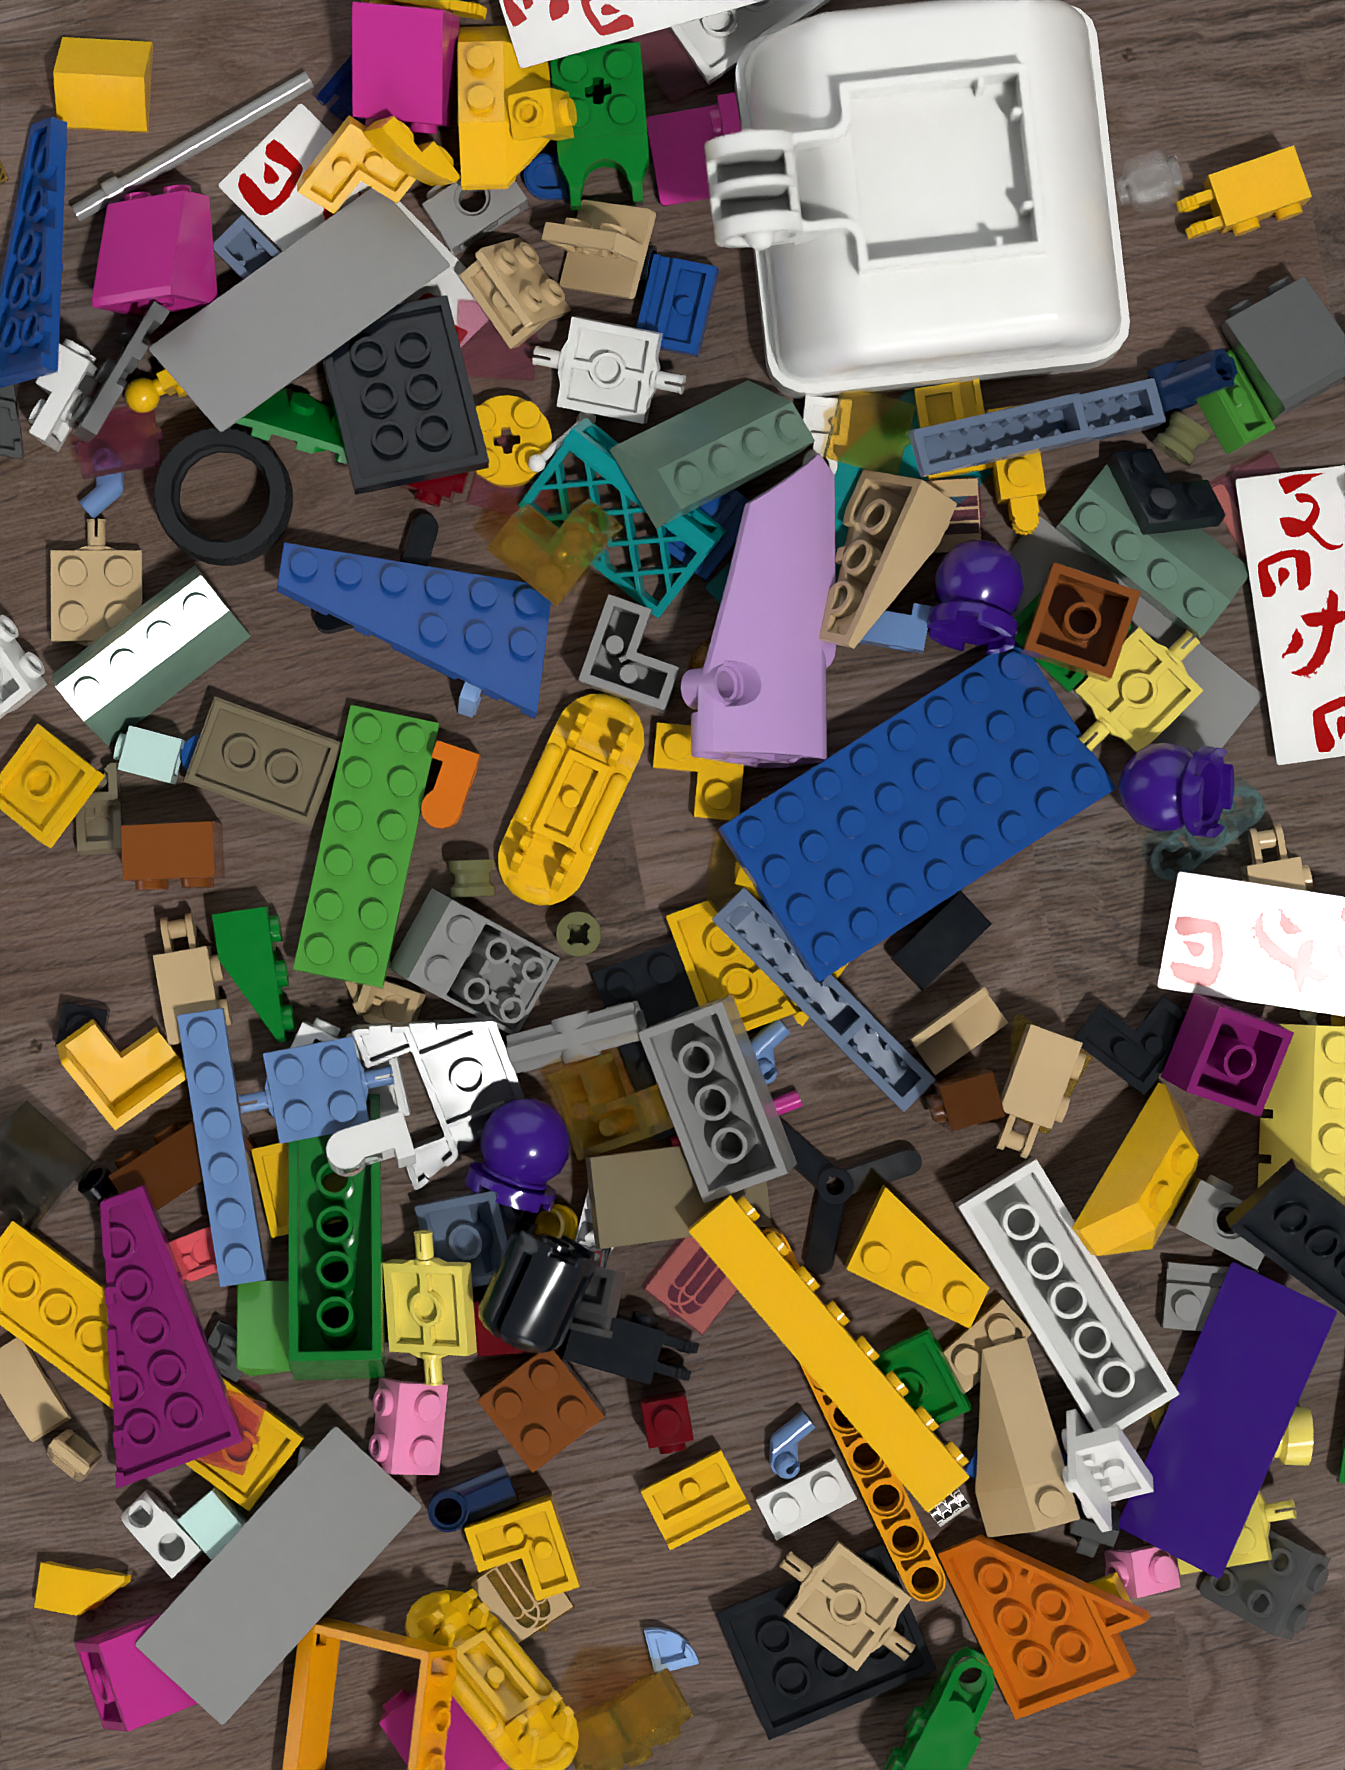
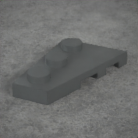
M154 301L136 322L130 318L128 319L116 339V342L122 345L115 360L107 357L94 378L95 381L101 384L93 398L88 395L84 396L72 417L79 422L73 432L74 436L89 443L97 435L125 388L127 375L134 371L149 347L148 338L160 324H163L170 310Z

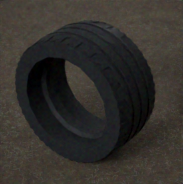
M212 427L186 436L168 452L156 476L154 504L163 530L182 551L207 564L234 566L260 557L278 542L286 530L291 517L293 489L284 463L265 441L253 437L250 432L229 427V429L220 432L216 427ZM219 452L238 454L252 461L263 473L268 488L267 509L260 523L245 536L230 541L211 540L195 532L185 520L180 506L181 484L188 470L202 458Z

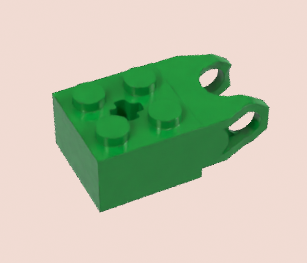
M640 42L608 44L551 60L552 88L568 92L569 98L574 101L577 111V123L573 126L574 138L557 141L559 171L570 191L571 210H582L581 196L584 192L585 181L589 174L603 167L614 168L621 172L626 178L632 193L633 206L644 205L642 185L649 166V148ZM594 89H604V92L610 93L604 96V103L594 104L593 97L587 98V95L592 94Z
M968 1645L951 1654L936 1678L922 1707L914 1705L903 1727V1730L907 1731L906 1738L901 1748L894 1746L891 1749L884 1763L883 1770L967 1769L981 1741L977 1725L986 1709L995 1685L993 1667L989 1665L985 1654ZM964 1657H968V1658H966V1659H964L963 1661H961V1662L958 1663V1661H959L960 1659H962V1658H964ZM975 1667L981 1670L978 1679L973 1683H964L959 1680L960 1675L968 1668Z

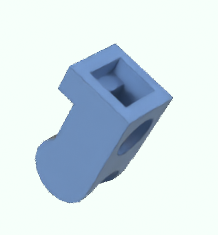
M914 603L912 615L884 611L859 643L923 654L928 630V615L932 606Z

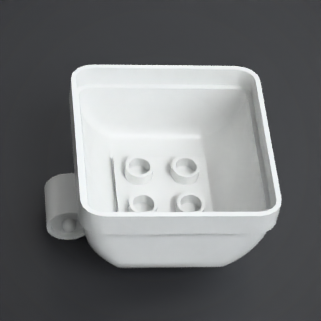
M934 0L821 13L790 24L773 34L757 38L744 48L737 59L734 84L742 131L708 141L705 144L715 242L721 247L753 248L766 370L771 383L782 394L797 400H804L806 395L843 398L914 390L915 388L958 381H972L975 379H979L980 382L1076 372L1099 367L1115 356L1128 337L1130 318L1098 38L1092 19L1081 9L1061 0Z

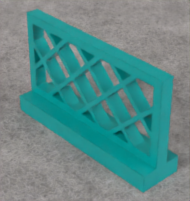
M585 418L570 430L563 440L564 443L519 503L518 507L639 604L652 609V614L659 619L711 550L726 534L727 530L698 507L657 528L658 535L636 537L633 513H644L646 511L610 451L611 448L619 443L588 418ZM570 451L585 463L586 479L566 480L563 461ZM595 471H596L599 475H601L602 477H597V478H596V473H595ZM554 473H556L557 481L549 482ZM612 484L620 491L622 507L601 509L597 485ZM588 486L592 510L571 511L567 488ZM558 489L562 512L548 513L534 501L542 490ZM631 500L637 505L631 506ZM624 514L627 538L606 540L603 516ZM594 517L597 540L584 542L575 535L573 519ZM558 520H563L564 525L561 524ZM666 528L673 534H667ZM683 541L697 553L689 564L672 565L668 542ZM659 543L663 566L641 568L638 545ZM629 545L633 569L619 570L610 563L608 547ZM594 548H599V553H597L594 550ZM682 572L678 579L674 582L673 573ZM664 574L667 593L660 602L645 591L644 575Z

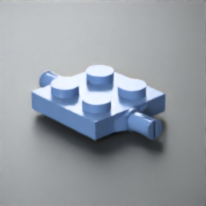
M350 1036L263 1053L267 1073L265 1090L243 1095L239 1094L238 1098L239 1103L253 1100L258 1101L241 1105L242 1114L269 1108L276 1121L279 1142L281 1144L333 1134L340 1130L369 1122L366 1106L368 1089L391 1084L395 1085L393 1076L375 1079L378 1076L393 1074L391 1065L364 1071L363 1066L357 1059L354 1038Z

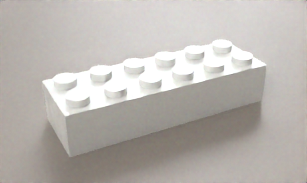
M1028 1158L955 1203L1093 1432L1101 1428H1110L1118 1425L1122 1430L1179 1395L1095 1255L1089 1253L1073 1231L1072 1227L1075 1224L1073 1218L1036 1158Z

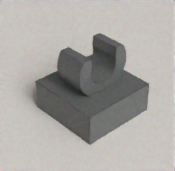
M220 1319L209 1337L208 1343L220 1374L238 1382L243 1372L237 1368V1328Z
M1076 1497L1075 1503L1080 1519L1070 1522V1533L1077 1535L1076 1542L1079 1543L1076 1553L1093 1558L1099 1542L1114 1547L1120 1532V1511L1111 1508L1112 1530L1102 1532L1093 1518L1088 1519L1086 1517L1081 1501Z

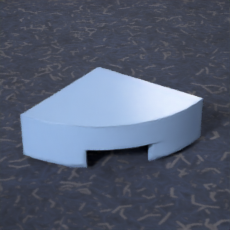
M467 682L464 683L459 697V714L473 718V715L476 716L482 698L480 697L482 689Z
M663 1627L644 1628L655 1675L699 1664L694 1648L679 1633Z

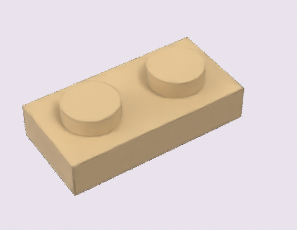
M1000 1298L973 1322L970 1329L964 1330L945 1347L943 1352L966 1393L980 1381L982 1348L1024 1336L1028 1338L1033 1332L1010 1306Z

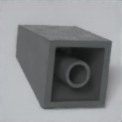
M1289 276L1279 280L1265 289L1268 297L1254 305L1249 298L1226 311L1229 319L1225 320L1219 327L1231 350L1233 349L1272 421L1345 381V333L1305 277L1293 283Z

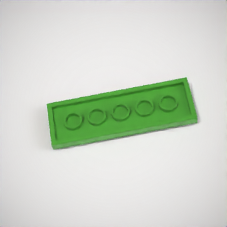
M355 705L350 706L294 962V971L379 989L384 988L420 821L421 805L425 797L433 760L431 756L440 728L439 723Z

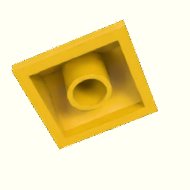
M62 37L53 71L57 119L67 122V129L148 133L153 42Z

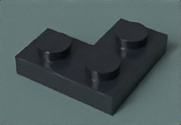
M1153 449L1115 452L1107 463L1143 535L1216 527L1221 524L1226 516L1208 480L1170 484Z
M1161 996L1134 1031L1101 1004H1098L1072 1039L1083 1043L1081 1047L1083 1050L1139 1093L1145 1095L1163 1072L1186 1013L1165 996Z

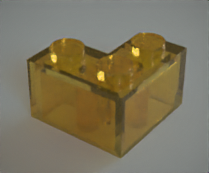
M589 498L571 512L560 528H557L531 505L526 504L509 518L487 550L557 607L572 595L623 529V526Z
M611 1052L548 1074L578 1161L585 1159V1157H591L654 1136L674 1127L658 1084L626 1094Z
M665 1668L642 1676L613 1698L586 1707L574 1715L579 1732L578 1750L572 1760L576 1770H619L625 1763L628 1764L629 1768H634L654 1755L651 1748L656 1744L658 1746L665 1745L682 1734L679 1727L694 1715L669 1669Z

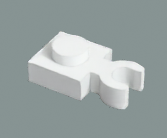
M805 396L802 419L815 441L812 443V448L805 453L802 465L815 454H820L828 460V466L835 475L838 463L836 456L832 452V444L846 445L850 399Z

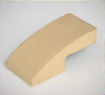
M17 1337L0 1347V1394L29 1440L34 1442L70 1420L71 1416L53 1382L45 1376L31 1348Z

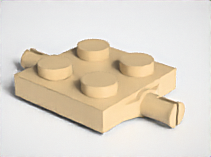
M95 519L86 520L87 546L77 550H50L52 642H76L89 647L143 605L142 550H116L106 546L105 519H98L97 537H95Z
M837 1541L826 1557L813 1567L806 1564L793 1554L792 1551L786 1556L788 1561L784 1559L780 1564V1568H783L801 1583L798 1594L784 1611V1617L856 1671L869 1654L882 1645H885L902 1658L903 1661L909 1657L907 1651L912 1653L915 1644H912L894 1630L898 1616L912 1599L909 1593L840 1541Z

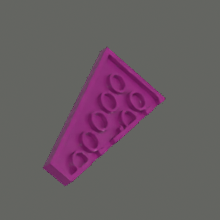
M146 1184L106 1198L100 1202L102 1247L106 1269L105 1301L108 1306L109 1329L107 1330L110 1391L114 1414L113 1445L116 1450V1489L238 1444L245 1439L244 1432Z

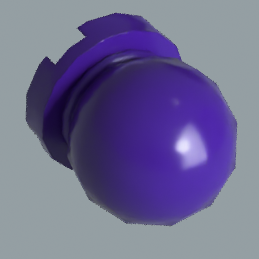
M972 539L959 543L942 557L935 575V597L939 604L932 607L929 611L927 628H930L929 637L943 646L958 651H964L965 643L987 645L985 654L1006 652L1014 648L1018 630V623L1011 615L1017 610L1024 591L1020 564L1013 554L998 542Z
M1164 742L1145 746L1135 752L1123 768L1118 785L1123 808L1137 824L1154 831H1177L1186 827L1192 836L1216 838L1224 829L1222 824H1217L1222 809H1231L1233 804L1235 787L1233 764H1224L1223 758L1227 750L1224 748L1201 746L1193 754L1189 748L1173 743Z
M513 1099L495 1109L482 1129L480 1148L485 1162L470 1164L465 1185L475 1193H479L482 1186L498 1193L495 1202L508 1207L538 1213L540 1206H542L544 1210L550 1212L556 1197V1191L547 1182L560 1174L569 1158L570 1136L566 1121L554 1107L537 1099Z

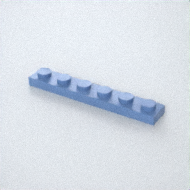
M220 1008L177 1015L220 1287L266 1280L267 1274L225 1010Z

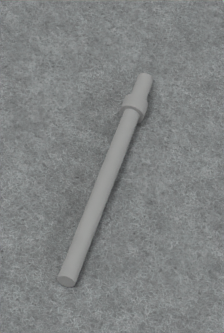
M305 71L119 179L115 175L102 182L100 190L71 206L74 213L81 222L107 207L108 204L125 201L126 194L135 191L314 87L313 83Z

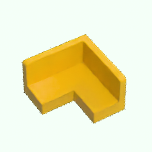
M94 1019L56 1045L61 1064L114 1130H117L187 1079L184 1060L172 1045H168L167 1038L157 1026L122 1052L118 1051Z
M553 1493L491 1513L465 1525L464 1531L478 1573L522 1558L536 1602L580 1587V1574Z

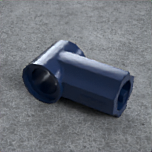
M1221 348L1211 350L1186 361H1174L1152 368L1147 371L1148 379H1155L1164 415L1172 413V411L1178 412L1198 404L1197 399L1234 386V378L1238 372L1234 359Z
M501 1465L459 1484L436 1491L429 1500L428 1516L436 1529L449 1533L457 1531L467 1523L515 1504L519 1500L505 1466ZM444 1498H453L461 1505V1514L453 1521H444L436 1514L435 1507Z

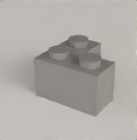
M608 594L578 682L581 685L665 713L679 674V667L638 653L652 615V609Z

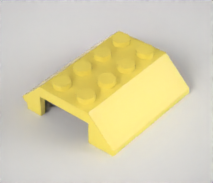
M1279 1024L1294 1032V1035L1264 1109L1273 1110V1118H1260L1259 1154L1271 1155V1163H1258V1188L1293 1158L1345 1199V1026Z

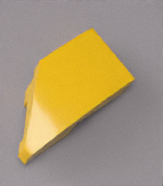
M52 1561L41 1562L34 1608L76 1616L82 1615L86 1611L97 1609L104 1603L103 1600L120 1587L126 1586L131 1581V1575L101 1568L85 1569Z

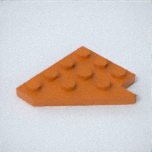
M983 1534L947 1547L938 1553V1557L989 1665L993 1667L994 1676L1015 1720L1131 1678L1137 1672L1119 1632L1145 1623L1151 1617L1147 1610Z

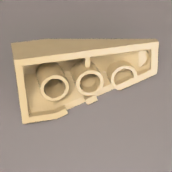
M863 469L845 509L842 524L848 527L845 546L837 548L835 562L841 566L837 583L828 591L819 639L827 643L854 649L940 544L957 503L922 479Z
M1026 1336L982 1348L975 1495L987 1537L1036 1532L1079 1520L1080 1517L1073 1493L1067 1490L1064 1482L1063 1467L1065 1464Z

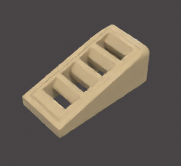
M66 1429L57 1436L48 1446L46 1453L51 1462L78 1482H82L102 1458V1454L71 1429Z

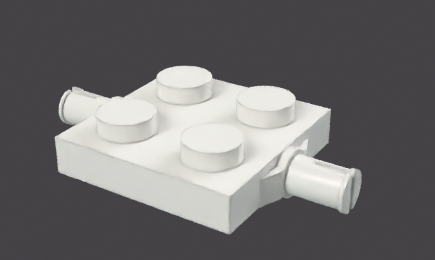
M579 316L571 318L568 340L561 351L536 346L533 353L534 355L549 357L535 356L532 359L533 365L558 369L560 388L557 407L641 424L647 423L651 398L657 389L682 395L685 386L669 383L668 381L680 384L686 383V375L660 371L659 352L663 333Z

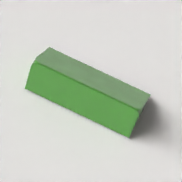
M1233 349L1226 352V354L1232 357L1236 364L1238 373L1234 378V386L1197 399L1201 410L1227 454L1236 451L1276 428Z
M255 1281L237 1284V1368L249 1376L292 1371L289 1364V1282Z

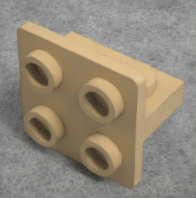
M582 200V210H578L576 219L566 218L564 224L545 223L541 239L568 251L560 279L561 287L581 292L634 299L656 218L655 211L647 208Z
M519 237L481 248L475 253L478 260L459 275L510 349L519 347L550 320L562 317L571 310L565 301V294L558 283L550 279L540 266L536 251Z

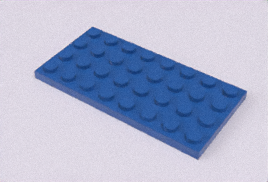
M1016 641L1014 648L985 657L717 829L816 983L822 981L1116 789L1094 752H1090L1085 747L1088 743L1082 744L1077 739L1082 735L1034 659L1020 653L1022 647Z

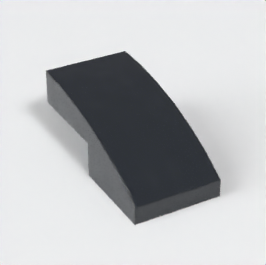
M960 891L891 960L923 991L992 923Z

